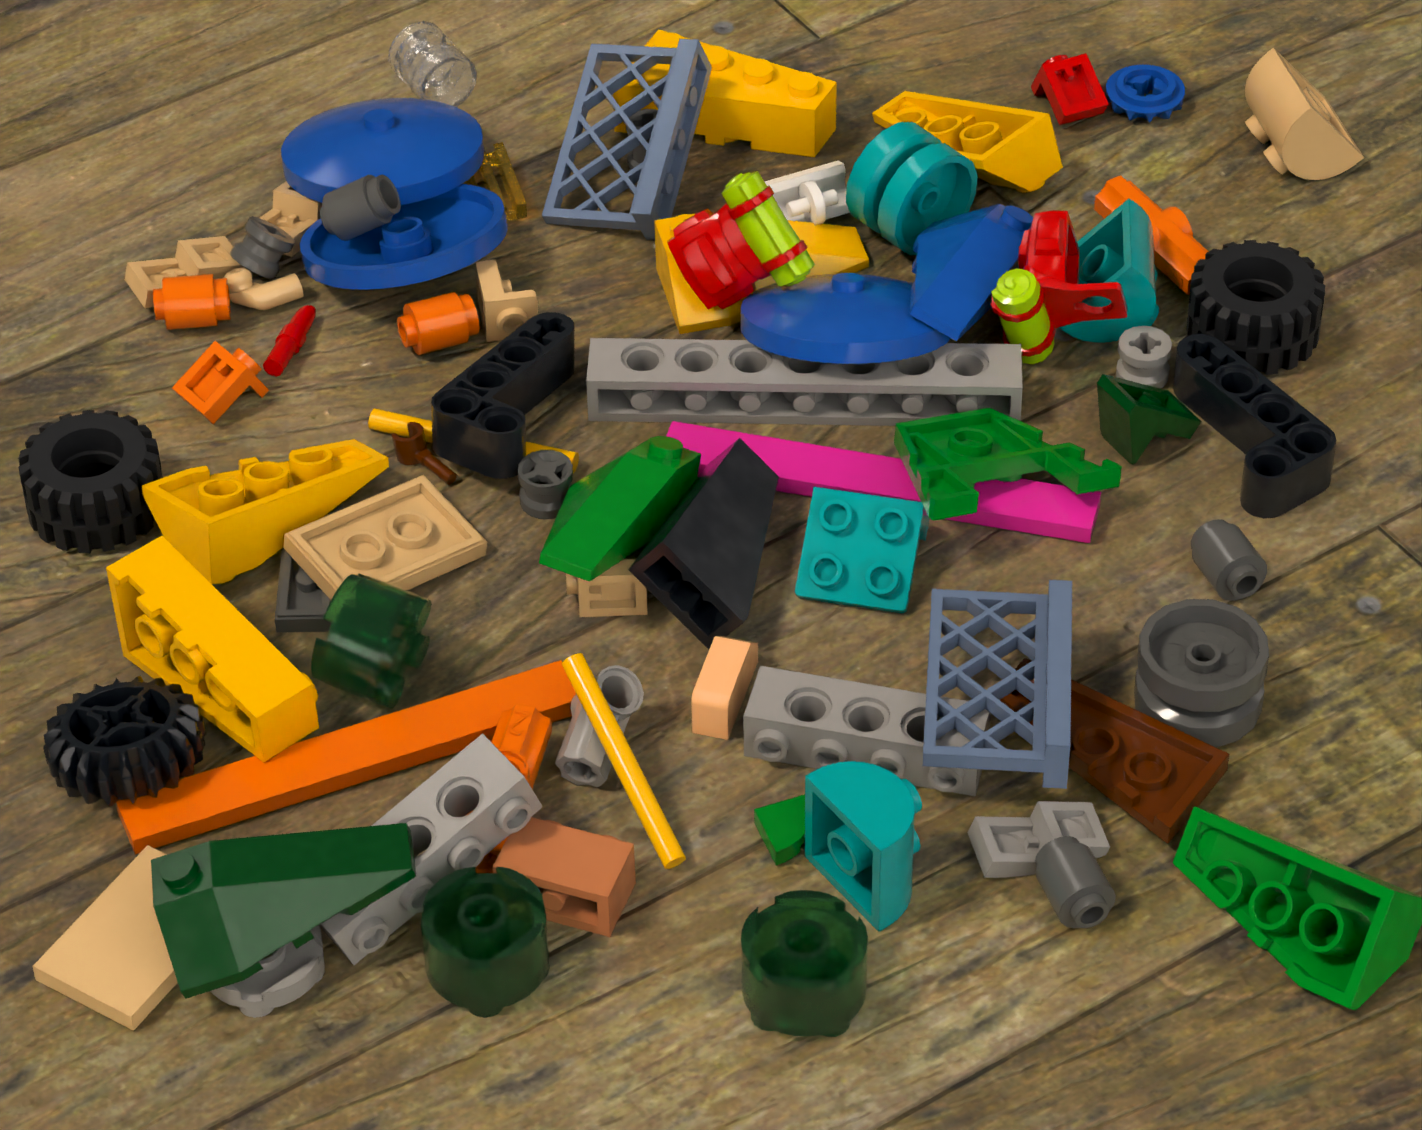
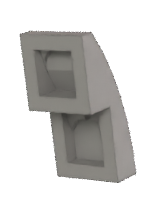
M1038 801L1030 817L975 816L967 832L984 878H1005L1036 874L1035 858L1039 850L1051 840L1063 836L1074 837L1080 843L1087 845L1096 859L1105 856L1110 849L1092 802Z

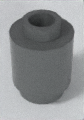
M366 175L324 195L320 209L321 221L330 234L336 235L343 241H349L389 223L393 215L400 211L399 194L387 176L379 175L375 177L373 175Z
M1218 519L1203 524L1194 533L1191 539L1192 559L1221 598L1236 601L1253 595L1260 588L1267 575V564L1238 526Z
M1071 836L1059 837L1045 844L1035 858L1037 866L1036 878L1060 922L1070 928H1091L1101 923L1113 907L1116 895L1091 849Z

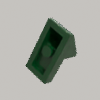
M1102 374L1097 382L1101 435L1130 464H1135L1154 435L1165 438L1167 434L1191 439L1202 422L1168 390Z

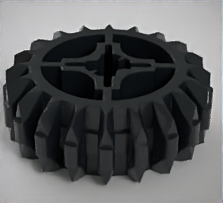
M137 676L131 682H120L116 678L111 685L102 687L94 684L93 691L87 694L75 693L73 694L72 703L57 706V716L47 720V733L44 734L45 745L43 749L51 776L55 778L57 787L66 789L69 797L83 796L87 804H93L100 799H104L108 806H113L118 800L129 799L134 804L138 797L145 795L157 798L158 790L164 787L177 788L180 777H189L194 774V765L203 760L206 730L203 717L200 716L199 707L195 704L193 695L183 693L180 684L166 686L163 678H156L149 683L144 682L141 676Z

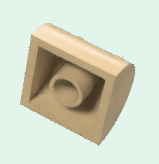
M1274 48L1260 58L1252 68L1246 81L1245 97L1253 115L1245 123L1262 144L1269 140L1271 141L1272 145L1264 150L1263 153L1280 174L1283 175L1289 170L1294 175L1303 179L1322 180L1349 170L1364 158L1322 93Z

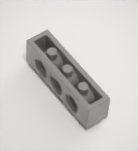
M766 666L759 667L743 715L744 756L815 769L838 762H865L883 767L897 775L900 779L909 780L914 786L976 796L983 770L922 766L926 707L925 693ZM940 696V698L955 709L968 702L966 700ZM984 709L969 720L985 732L990 729L991 713ZM954 728L938 738L936 746L962 747L970 742V740Z
M482 733L372 825L408 824L412 835L416 877L353 915H346L341 912L321 923L319 925L320 928L353 965L357 964L367 954L381 948L393 932L416 913L426 910L443 890L464 873L475 869L486 854L510 834L516 833L525 827L531 817L543 807L526 778Z

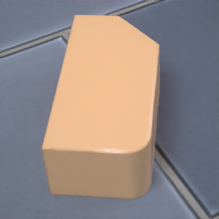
M724 636L714 637L692 693V733L725 740L729 739L758 663V643Z

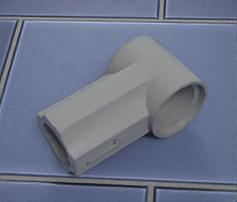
M619 665L608 666L595 676V679L605 699L609 702L608 704L624 734L630 716L639 709L643 702L644 692L638 677L628 668ZM575 694L570 707L572 719L555 765L559 767L561 777L575 785H591L598 788L607 780L612 763L577 694Z

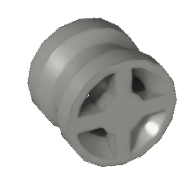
M1144 325L1125 330L1120 336L1118 343L1120 359L1117 362L1116 377L1160 389L1163 388L1168 382L1170 372L1168 360L1171 357L1172 341L1169 335L1161 329Z

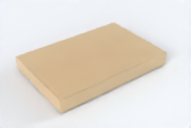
M421 475L285 533L283 548L346 617H349L486 556L487 541L424 475Z
M147 845L32 966L35 980L134 1031L178 983L153 907L151 860L167 854Z

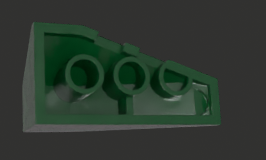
M407 823L207 841L151 860L153 907L180 991L185 999L249 978L263 969L259 961L291 941L296 949L314 938L310 931L311 929L340 912L346 915H353L416 877L412 835Z

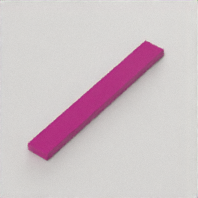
M676 421L671 422L666 435L682 442L683 448L701 454L698 476L711 461L741 438L779 476L776 491L812 497L813 487L921 502L900 458ZM994 479L975 483L973 488L979 492L977 513L945 518L947 520L1090 543L1100 508L1101 492L1094 491L1076 494L1064 485L1020 479L1014 482Z

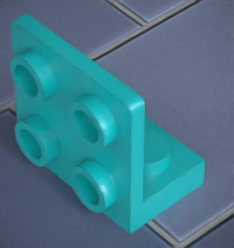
M813 487L795 587L797 597L894 613H905L909 603L919 540L926 541L930 520L922 502Z

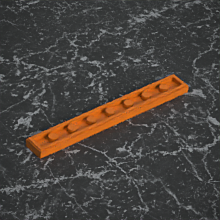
M562 660L297 742L266 762H262L256 756H252L179 779L177 788L164 787L158 790L157 798L145 795L138 797L134 804L129 799L118 800L116 802L118 815L136 855L147 845L158 848L458 753L482 733L492 742L502 711L512 709L515 704L534 706L542 715L550 718L551 722L571 717V701L576 692L562 666Z

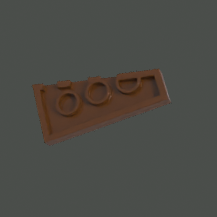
M1024 658L1015 670H1019L1032 660ZM1071 679L1069 768L1169 844L1190 818L1193 807H1198L1228 770L1229 753ZM1017 690L1000 699L1001 702L1014 712L1031 703L1029 699Z

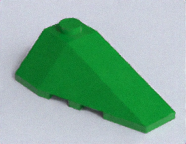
M655 436L572 484L567 491L541 551L539 564L590 582L652 539L697 479L701 454L683 448L682 442L667 436Z
M1196 806L1193 807L1172 862L1218 908L1226 910L1249 932L1247 936L1259 948L1267 950L1286 968L1285 973L1298 986L1352 1010H1357L1408 960L1422 924L1421 896Z

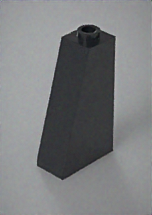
M741 438L736 440L703 469L628 569L708 649H710L715 636L726 637L743 624L749 615L779 476Z

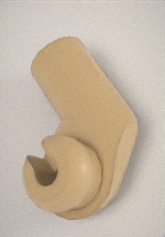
M244 267L231 270L224 276L228 280L230 301L242 306L265 311L304 296L302 285L295 273L265 284L253 282L251 272Z

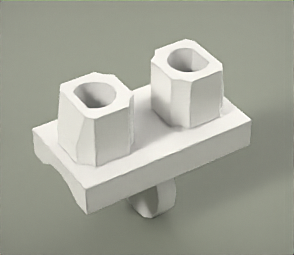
M834 161L764 181L767 186L772 188L774 192L773 197L787 220L811 222L814 225L823 224L826 219L850 213L846 204L845 166L840 161Z

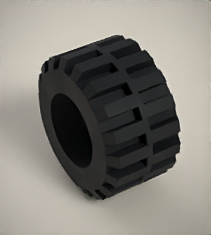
M1244 240L1243 244H1236L1234 242L1223 244L1222 250L1212 249L1206 253L1205 259H1199L1194 266V273L1191 276L1186 326L1187 336L1192 334L1213 336L1256 370L1264 372L1266 375L1278 374V369L1281 368L1291 370L1297 367L1298 361H1306L1312 355V349L1317 347L1325 297L1324 277L1321 271L1314 269L1315 263L1309 257H1300L1299 251L1291 247H1279V243L1267 241V243H1257L1256 240Z
M85 410L80 415L72 416L69 413L60 416V421L44 424L39 428L40 434L31 435L25 442L26 449L20 451L18 458L20 466L18 469L29 523L34 531L39 532V537L46 543L55 541L56 547L65 551L71 548H78L79 553H91L92 549H102L103 552L115 550L114 546L121 543L127 546L137 541V534H147L154 528L153 521L155 519L142 496V485L161 479L163 476L156 439L152 438V433L146 425L138 426L137 419L129 415L118 417V412L106 410L104 413H95L94 410Z

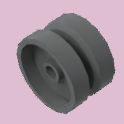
M1186 599L1166 605L1150 616L1139 635L1138 668L1136 670L1134 686L1135 710L1216 748L1236 742L1254 729L1262 712L1264 680L1267 675L1269 660L1268 638L1257 620L1237 606L1213 599Z

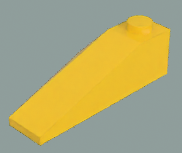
M910 91L902 92L872 113L874 122L884 128H888L898 122L916 123L941 140L942 143H946L974 163L978 178L993 185L1014 188L1022 193L1032 192L1041 188L1045 184V180L1063 168L1049 113Z
M682 214L676 217L654 220L656 270L679 334L731 326L740 322L741 304L746 298H742L725 309L715 306L708 310L684 279L667 241L674 236L673 229L695 214ZM787 220L799 239L804 240L808 247L806 250L815 264L806 277L856 273L869 267V258L856 227L831 224L814 225L811 222ZM772 276L762 280L759 279L755 282L756 289L754 291L776 282Z
M355 439L292 450L289 453V461L259 462L257 457L238 460L239 470L210 475L207 466L189 468L142 485V496L164 538L211 584H222L233 580L238 574L260 566L283 548L285 533L323 518L389 467V460L387 456Z

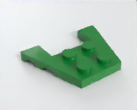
M992 408L900 422L895 425L894 445L928 517L933 521L977 513L979 492L973 488L977 482L994 479L1014 482L1020 480L1023 474L1047 471L1076 494L1120 486L1122 466L1118 463L1106 459L1102 461V466H1098L1084 460L1085 449L1070 442L1057 445L1043 442L1042 430Z

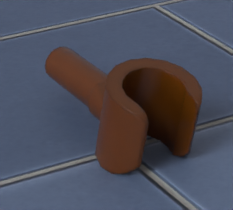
M409 422L407 424L409 438H401L397 434L392 433L396 457L401 464L415 465L420 463L448 485L456 480L457 474L428 450L423 426L420 423Z

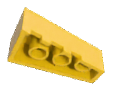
M658 29L645 46L677 48L679 39L690 38ZM700 42L712 66L694 134L705 135V143L724 146L725 143L744 140L750 141L751 149L807 157H815L836 130V81L815 76L809 72H802L774 64L765 59H758L730 51L721 46ZM656 64L641 74V76L649 86H652L668 75L670 64ZM634 79L613 93V98L621 107L644 90ZM653 101L641 109L658 110ZM622 122L614 127V131L627 133L625 123Z
M163 536L156 538L106 567L123 656L153 679L163 678L166 686L180 684L183 693L193 695L194 702L199 707L200 715L262 762H266L319 729L316 709L318 693L311 679L305 673L300 672Z

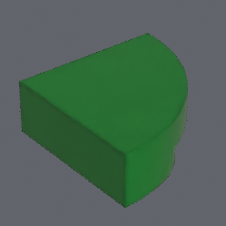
M805 794L754 809V824L775 865L782 864L795 857L800 852V846L805 842Z

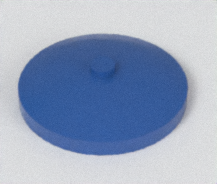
M384 98L339 106L304 121L286 137L281 148L283 173L287 183L299 194L322 203L326 193L366 175H373L375 177L385 175L396 187L401 205L444 194L470 179L481 167L484 160V144L480 124L464 110L446 103L426 99Z
M461 184L436 197L401 205L400 211L393 215L389 223L349 241H343L336 235L330 234L325 229L320 218L303 234L300 241V251L307 274L322 284L358 290L393 288L435 279L480 260L503 241L508 231V223L503 201L497 194L479 186Z
M856 273L809 276L798 284L779 287L775 283L760 288L748 295L741 304V332L750 343L765 351L799 360L836 364L890 362L932 352L944 346L951 339L910 315L911 287L913 283L888 277Z

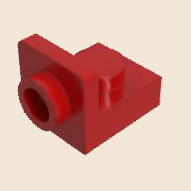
M1087 53L1070 58L1067 55H1057L1048 59L1041 65L1031 85L1034 96L1046 94L1059 126L1104 114L1109 105Z

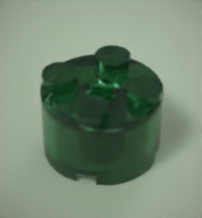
M360 573L358 575H349L337 589L324 615L323 620L331 622L327 641L316 638L311 660L313 678L378 705L391 709L394 708L404 688L405 678L402 675L408 666L417 669L422 664L427 653L430 637L421 632L430 614L431 600L371 576H365Z
M497 866L496 874H476V867L463 868L440 879L426 894L421 917L425 970L431 986L446 1000L458 1006L468 1008L470 1013L477 1017H493L499 1014L503 1007L515 1004L529 996L548 975L550 969L543 897L539 888L525 875L510 868Z
M796 890L775 896V904L765 908L760 913H758L757 907L749 914L741 932V985L744 1002L751 1012V1020L755 1026L761 1030L777 1031L793 1036L824 1035L836 1037L844 1034L849 1029L851 1020L863 1006L867 993L868 935L866 926L861 918L858 917L857 921L845 910L846 903L827 893L812 890Z

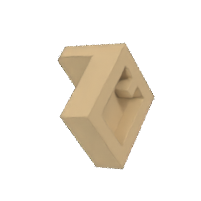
M496 259L475 262L477 304L486 342L502 341L526 321L538 314L536 292L534 290L512 292L510 279L501 280Z
M623 559L590 582L566 573L567 595L578 594L579 617L648 615L647 588L628 570L636 559Z

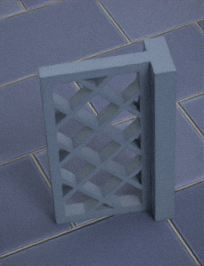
M679 39L677 48L591 44L543 209L542 217L546 224L641 230L646 240H655L654 220L672 217L712 66L699 40ZM602 61L623 62L627 67L604 84L598 78ZM656 64H670L668 75L652 86H649L641 76V74ZM636 79L644 91L620 107L612 94ZM606 99L615 111L591 127L586 121L588 110ZM653 101L658 108L656 118L640 129H637L629 117ZM624 122L632 134L608 150L600 140V137ZM594 142L602 152V155L578 170L573 164L576 153ZM641 145L646 151L644 161L625 173L617 160ZM611 165L620 178L598 193H595L587 181ZM581 185L591 197L575 209L561 208L563 197ZM629 188L634 195L630 212H609L604 204Z
M1049 580L1048 594L932 589L922 766L1043 773V788L1067 789L1071 734L1072 581ZM942 610L967 611L974 618L959 627L942 614ZM1010 613L1035 615L1033 621L1018 630L1003 618ZM988 627L1003 638L990 648H986L973 638V636ZM957 646L974 657L959 667H956L942 656ZM1016 649L1032 660L1017 671L1001 659ZM985 668H988L1002 679L987 690L971 679L972 676ZM955 687H958L972 698L957 709L940 698V696ZM1014 690H1017L1031 701V703L1017 712H1014L1000 701V699ZM984 709L1001 721L985 732L969 720ZM954 728L970 740V742L962 747L936 746V740ZM1016 732L1032 745V751L1006 749L998 742L1011 733Z

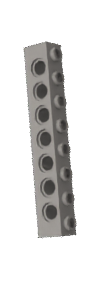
M590 338L586 379L588 421L895 426L896 423L983 408H992L1021 421L1023 389L1021 344L946 343L932 352L903 360L867 364H836L784 357L765 351L748 340Z

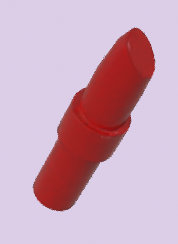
M306 305L301 307L292 317L289 324L282 328L275 340V346L263 363V368L267 374L275 377L280 376L293 355L300 351L316 316V308L314 306Z

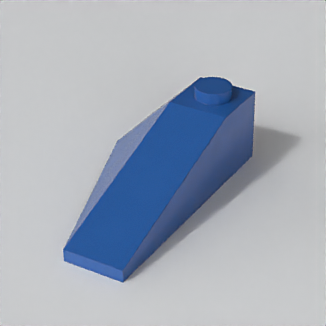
M996 204L933 222L917 236L913 244V252L917 253V256L912 265V272L916 274V277L911 287L910 315L957 341L991 308V291L996 288L998 279L1006 271L1019 268V246L1021 245L1024 231L1031 227L1033 217L1019 207Z

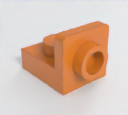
M216 341L210 345L172 387L184 401L213 425L248 387L261 398L269 391L256 377L262 368L239 347L231 354Z

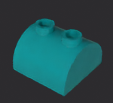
M1129 198L1077 241L1080 251L1078 284L1120 283L1128 308L1127 317L1081 321L1059 327L1075 338L1097 343L1118 341L1125 330L1136 326H1151L1158 316L1159 305L1156 304L1155 287L1158 272L1155 270L1153 226L1149 216L1142 207ZM1101 296L1088 297L1081 302L1093 307H1103L1112 303L1111 300Z
M856 761L829 764L805 776V857L879 932L898 920L907 909L911 900L913 854L921 848L920 839L914 829L915 814L922 809L921 797L909 780L900 779L897 775L883 767Z

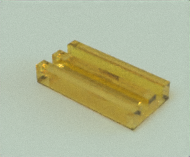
M503 142L493 144L494 152L486 153L484 149V160L479 168L485 186L488 190L497 194L503 201L507 221L526 218L527 204ZM492 166H497L512 205L511 208L506 207ZM474 175L463 184L477 186Z

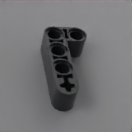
M546 312L533 316L435 393L431 401L432 449L434 452L446 460L491 478L507 479L517 476L518 464L526 456L525 414L574 374L575 323L565 314Z
M1192 334L1179 341L1174 371V394L1183 404L1246 454L1240 493V502L1243 509L1255 517L1263 519L1275 518L1324 492L1329 487L1332 477L1337 441L1335 433L1219 339L1206 334Z

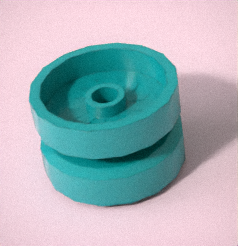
M898 122L882 130L867 144L854 163L847 182L846 204L853 217L877 233H881L883 238L910 256L917 255V253L913 252V244L917 236L935 221L969 212L976 195L978 175L971 160L946 143H942L941 140L916 123Z

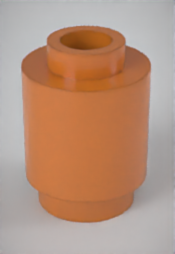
M214 274L164 277L162 279V288L153 289L155 319L165 320L167 330L218 326V321L231 320L227 278L214 279Z
M455 292L405 304L403 316L397 318L398 332L403 345L406 348L412 346L417 355L467 343L470 336L479 334L480 329L477 310L469 294L458 296Z

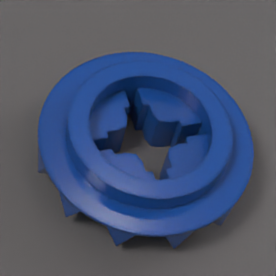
M1132 65L1116 71L1109 77L1106 83L1105 96L1107 101L1112 104L1114 113H1127L1129 121L1141 117L1150 123L1153 117L1169 119L1172 111L1182 109L1185 86L1175 73L1165 68L1154 65Z

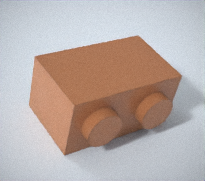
M531 817L525 827L508 836L492 867L496 907L607 937L611 936L636 884L633 843L621 841L613 836L598 835L567 827L555 821L540 820Z

